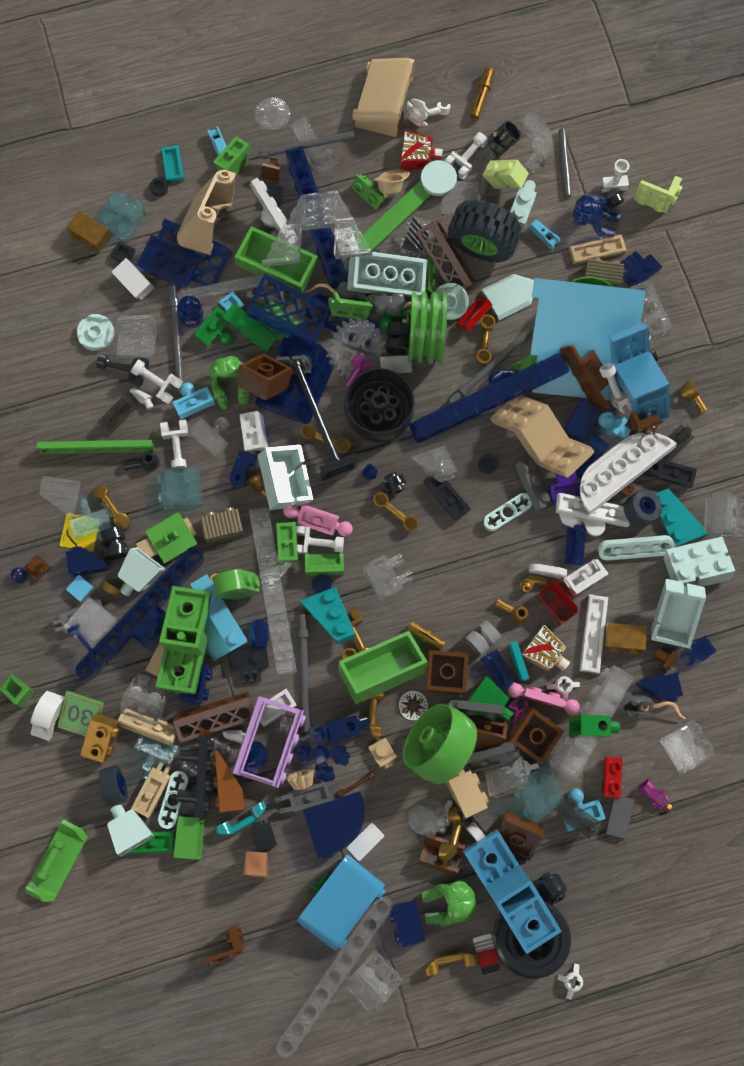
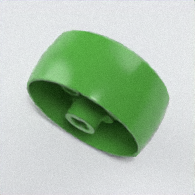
M446 704L432 706L418 718L406 738L403 748L404 763L416 775L431 783L443 784L448 782L462 771L472 756L477 740L475 724L464 713Z

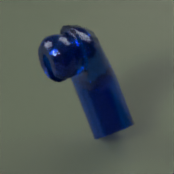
M496 370L489 376L488 385L496 388L498 387V382L502 379L513 380V370Z

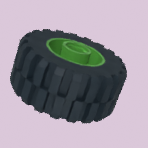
M467 200L457 206L447 232L450 241L461 252L482 261L501 263L514 255L522 234V228L518 219L513 217L511 212H507L505 208L483 200Z

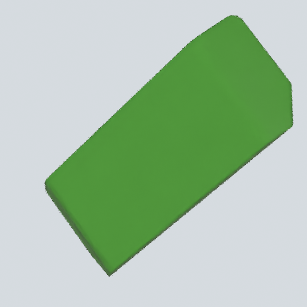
M66 820L61 821L37 870L25 888L27 894L42 902H54L87 841L88 836L81 828Z

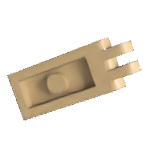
M162 762L159 763L157 769L152 768L131 809L147 818H150L171 777L168 775L171 770L170 766L167 765L164 772L161 771L164 766Z

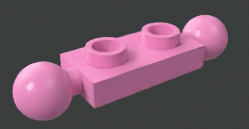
M291 504L283 509V513L287 518L298 517L297 524L332 536L335 530L344 537L349 536L353 531V527L349 522L338 523L339 516L304 504L301 510L297 506H291Z
M517 682L511 683L507 688V692L512 698L523 696L522 698L559 709L563 708L569 715H575L580 710L578 701L574 699L565 701L557 693L549 692L548 695L542 693V689L532 686L530 689H523L521 684Z

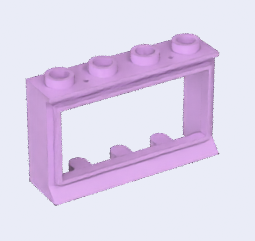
M257 696V702L252 711L232 773L279 788V785H283L286 778L285 767L290 765L293 754L290 753L292 746H296L299 739L297 734L298 728L303 726L306 716L303 715L304 711ZM265 704L295 713L273 780L243 771Z

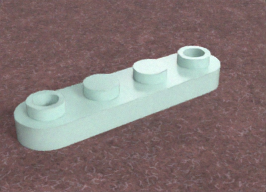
M667 535L606 540L599 544L598 553L603 560L665 556L667 549L675 548V543Z

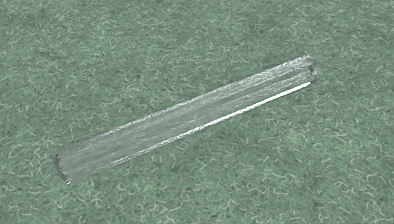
M265 274L182 290L177 292V298L180 302L264 286L267 285V277Z

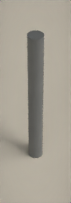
M559 129L564 197L569 198L572 195L566 129Z

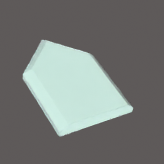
M512 274L481 290L486 300H490L492 303L491 309L498 321L531 306L534 280Z

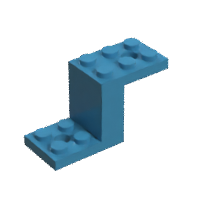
M644 322L634 325L627 330L610 336L611 363L616 368L614 375L631 403L632 412H636L639 421L658 414L660 421L669 418L670 384L649 351V329L647 324Z
M497 829L463 850L526 954L562 932L533 883L519 866ZM488 854H496L493 862H486ZM531 920L538 921V925L534 929L528 928V923Z

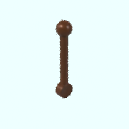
M369 772L368 776L346 789H340L338 791L339 796L344 797L350 790L369 779H374L375 773Z

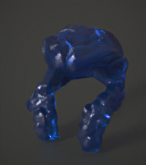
M585 194L578 198L574 205L573 223L576 226H585L589 223L598 237L611 238L615 236L616 229L602 227L601 218H605L608 222L618 223L621 214L610 211L606 197L596 194Z

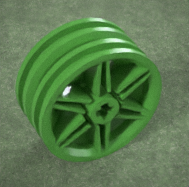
M412 291L408 363H412V359L417 360V364H421L424 357H427L428 364L438 361V365H442L447 325L446 292H442V296H437V292H433L431 297L427 298L426 291H422L421 295H416V291Z

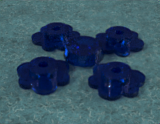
M316 723L314 726H310L308 731L311 734L310 739L319 746H316L313 750L308 742L298 741L296 748H294V753L297 754V758L301 762L305 760L309 762L313 757L319 763L315 766L316 778L328 783L335 779L333 767L328 766L326 762L329 756L334 760L335 764H341L342 766L348 765V759L351 756L344 745H334L330 752L321 746L329 740L327 736L328 729Z

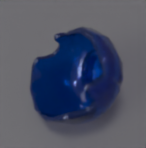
M260 741L252 742L244 766V770L247 772H254L263 768L268 760V751Z

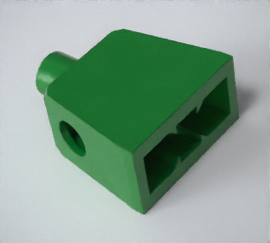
M486 676L468 702L503 706V714L497 716L505 722H508L513 715V712L505 707L509 698ZM485 713L477 714V716L486 720L494 721L496 719L485 717Z
M580 714L569 717V738L600 739L611 737V734H619L620 731L619 722L611 721L610 716Z

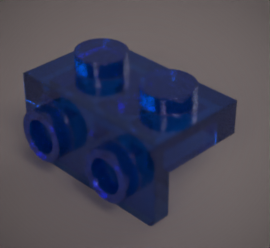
M202 664L196 694L181 693L180 702L204 705V701H208L209 689H207V683L211 681L213 674L209 664Z

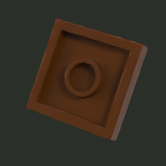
M506 810L499 829V833L511 853L529 861L545 832L543 825Z

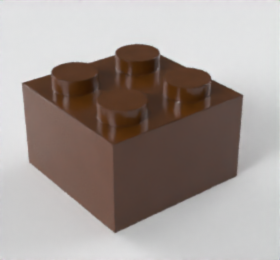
M263 353L239 365L237 385L259 396L261 399L268 400L290 388L293 368Z
M429 650L425 692L465 695L469 653Z
M526 707L507 735L506 741L513 742L515 747L535 762L543 764L565 731L533 708Z

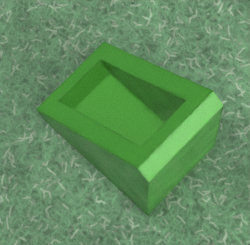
M13 674L0 687L1 692L15 705L22 708L35 694L34 690Z

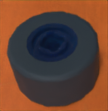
M639 490L626 499L624 513L630 523L638 527H644L660 517L662 505L660 499L653 492Z

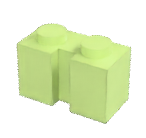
M491 160L483 177L494 189H505L507 185L510 189L522 188L529 173L518 160Z

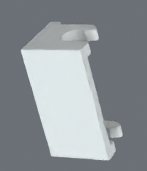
M127 258L112 271L116 278L136 299L140 298L142 300L155 289Z
M259 411L239 414L245 451L255 454V451L262 452L265 448H268L263 415Z
M593 559L568 575L565 579H562L572 596L575 597L604 579L609 573L598 559Z

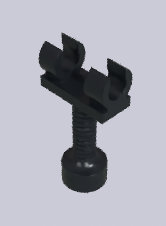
M100 353L96 367L105 370L109 366L114 369L129 372L127 377L128 383L142 386L144 382L143 377L131 373V370L138 359L145 363L144 367L148 369L149 360L134 356L132 365L110 360L108 355Z

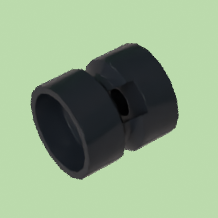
M505 121L487 137L488 146L495 154L503 155L521 139V133L514 123Z
M403 322L387 324L386 336L388 338L385 343V351L394 355L409 353L410 342L408 339L410 338L411 331L409 324Z
M112 527L99 532L101 544L104 545L102 550L105 560H117L127 556L129 550L127 543L124 542L126 537L123 527Z

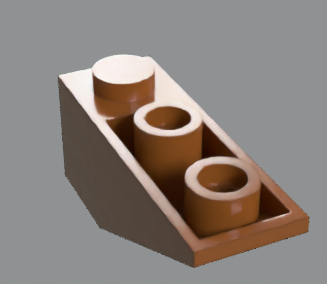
M215 751L212 761L213 768H216L217 776L213 777L214 788H218V796L215 797L216 809L219 808L221 813L245 810L242 786L220 752Z

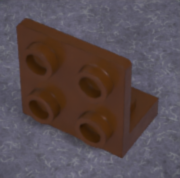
M239 923L227 928L226 938L228 944L233 945V947L202 959L203 964L208 963L209 966L223 961L225 956L232 959L243 953L242 950L246 948V944Z

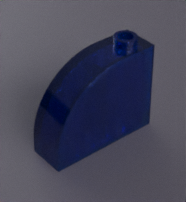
M360 791L303 810L318 858L322 857L323 860L334 857V852L345 848L358 836L365 817L364 801Z

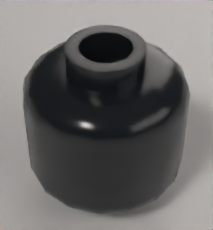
M547 872L539 877L540 882L537 885V890L544 901L556 904L566 897L567 886L560 875Z

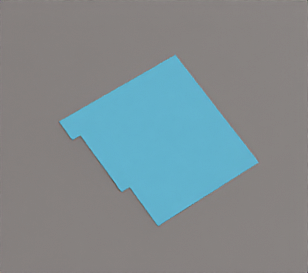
M534 278L532 297L539 298L530 354L538 355L532 392L587 398L559 349L562 346L573 344L580 357H583L588 351L594 350L602 365L611 363L609 337L641 323L646 290ZM616 379V382H617V384H618L619 390H620L623 394H625L624 391H623V389H622V387L620 386L619 382H618L617 379ZM607 385L601 391V394L605 400H611L608 395L613 392L610 385Z

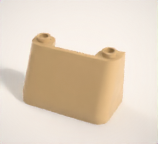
M372 59L371 62H368L366 68L368 75L358 108L354 109L352 119L355 120L356 128L396 137L398 132L397 124L401 118L404 100L414 76L415 59Z
M227 170L218 171L195 195L177 234L179 245L208 255L211 254L216 215L219 214L221 209L226 208V211H230L232 207L236 173Z

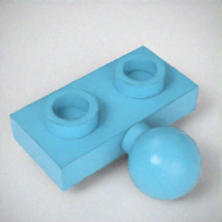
M189 382L183 383L180 393L184 397L173 401L180 419L215 405L207 387L195 392L193 384Z
M578 788L571 789L568 793V799L572 804H575V808L560 812L567 832L606 819L599 799L583 804L584 794Z

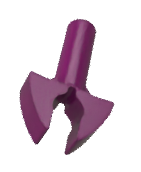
M363 354L356 356L350 361L354 365V370L345 382L347 387L361 372L370 370L371 361L369 357L362 365H360V362L364 359Z
M519 697L509 705L508 709H512L514 712L509 732L526 707H529L527 699L524 700L523 708L518 711L517 707Z

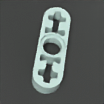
M521 493L486 515L483 521L484 528L490 532L497 531L528 511L532 506L528 494ZM521 498L523 500L527 499V506H525L524 504L521 505L520 507H518L519 512H517V508L515 506H517L521 502ZM511 508L513 516H504L503 509ZM496 513H499L501 519L496 521L495 527L493 525L489 526V518H491V520H495L496 518H498V514Z
M176 771L171 775L160 810L158 822L165 829L173 828L178 821L182 802L171 806L168 798L171 794L177 795L178 791H171V787L176 788L177 782L174 781V778L179 777V775H182V779L185 781L179 784L178 789L187 790L189 778L182 771ZM166 806L170 809H177L176 813L171 812L170 818L173 819V822L168 823V826L165 825L163 817H167L169 813L168 810H165Z

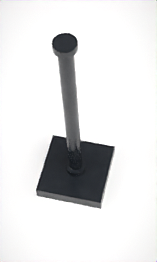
M301 361L292 363L290 366L297 375L332 460L330 463L320 466L322 481L357 468L358 457L356 453L339 458L301 368L302 363Z

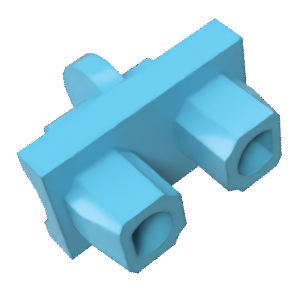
M604 412L599 417V424L603 428H600L598 431L602 435L625 439L631 429L626 425L628 420L625 417H615L611 412Z

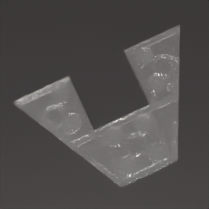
M338 191L301 195L297 206L290 214L289 221L281 228L277 240L272 243V249L266 259L262 260V264L266 267L300 263L302 231L335 227L334 256L336 259L372 256L373 254Z

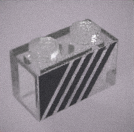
M412 216L411 222L407 221L404 230L406 236L401 238L399 244L401 256L423 259L426 249L416 232L431 223V221ZM429 228L422 233L428 241L432 230Z

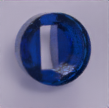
M370 463L362 471V476L368 480H374L377 477L376 475H378L377 468Z
M16 567L11 571L10 577L15 583H23L27 579V572L21 567ZM17 571L22 575V577L19 578L14 573Z

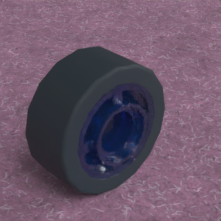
M114 765L100 770V787L107 804L114 806L126 802L128 798L127 784L120 767Z

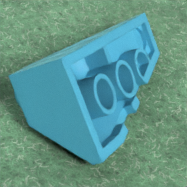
M206 574L191 583V589L211 591L212 593L204 633L208 637L206 649L213 661L246 643L247 639L222 598L216 597L214 585Z

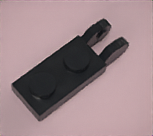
M660 459L653 465L658 466L656 471L648 469L643 473V475L655 477V479L692 488L697 469Z
M435 471L432 475L440 484L439 487L436 488L427 478L423 482L437 501L457 522L471 511V508L449 482L445 481Z

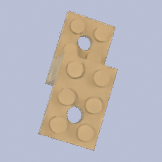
M519 394L510 397L508 402L496 410L495 414L490 418L493 424L513 431L536 465L566 478L571 476L594 453L591 446L568 438L547 404Z

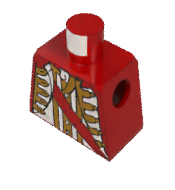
M405 130L401 169H424L431 159H442L443 149L432 148V137Z

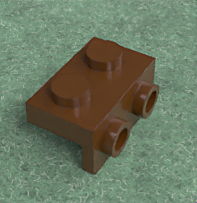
M632 412L627 422V426L631 429L629 436L638 433L654 435L660 423L658 414L639 421L636 412Z
M427 834L418 864L457 876L464 853L463 850H465L466 846L458 842L455 856L448 861L441 860L439 857L440 845L442 843L449 844L450 841L441 838L439 835Z

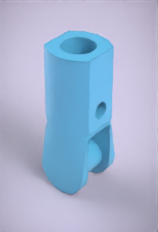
M216 126V129L207 130L217 156H219L227 146L219 127Z
M537 219L530 225L529 230L549 249L553 250L555 248L554 245L561 242L556 234L551 232Z

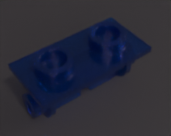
M574 525V528L567 526L564 564L579 566L584 564L586 528H582V525Z
M497 649L480 659L495 684L502 691L513 685V682H517Z

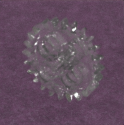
M359 318L356 319V322L353 319H349V324L344 321L342 322V328L336 326L337 333L331 332L334 338H329L328 341L332 344L326 346L331 352L326 355L332 358L329 363L331 365L335 364L333 370H339V375L342 376L345 373V378L348 379L354 370V365L350 361L360 354H363L365 361L369 357L371 361L370 369H376V365L381 367L379 360L380 357H383L381 353L387 351L382 348V346L386 345V342L381 341L384 335L378 334L380 329L374 328L375 324L370 323L368 325V321L365 319L363 322ZM354 333V339L349 342L348 336ZM371 339L370 346L365 347L366 340ZM342 343L351 345L356 348H360L365 351L371 352V355H367L362 352L354 351L350 348L343 347ZM348 351L347 358L342 360L343 352Z

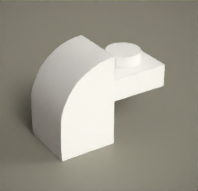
M49 691L43 694L31 718L30 723L33 724L31 735L50 741L53 736L55 721L61 714L65 697Z

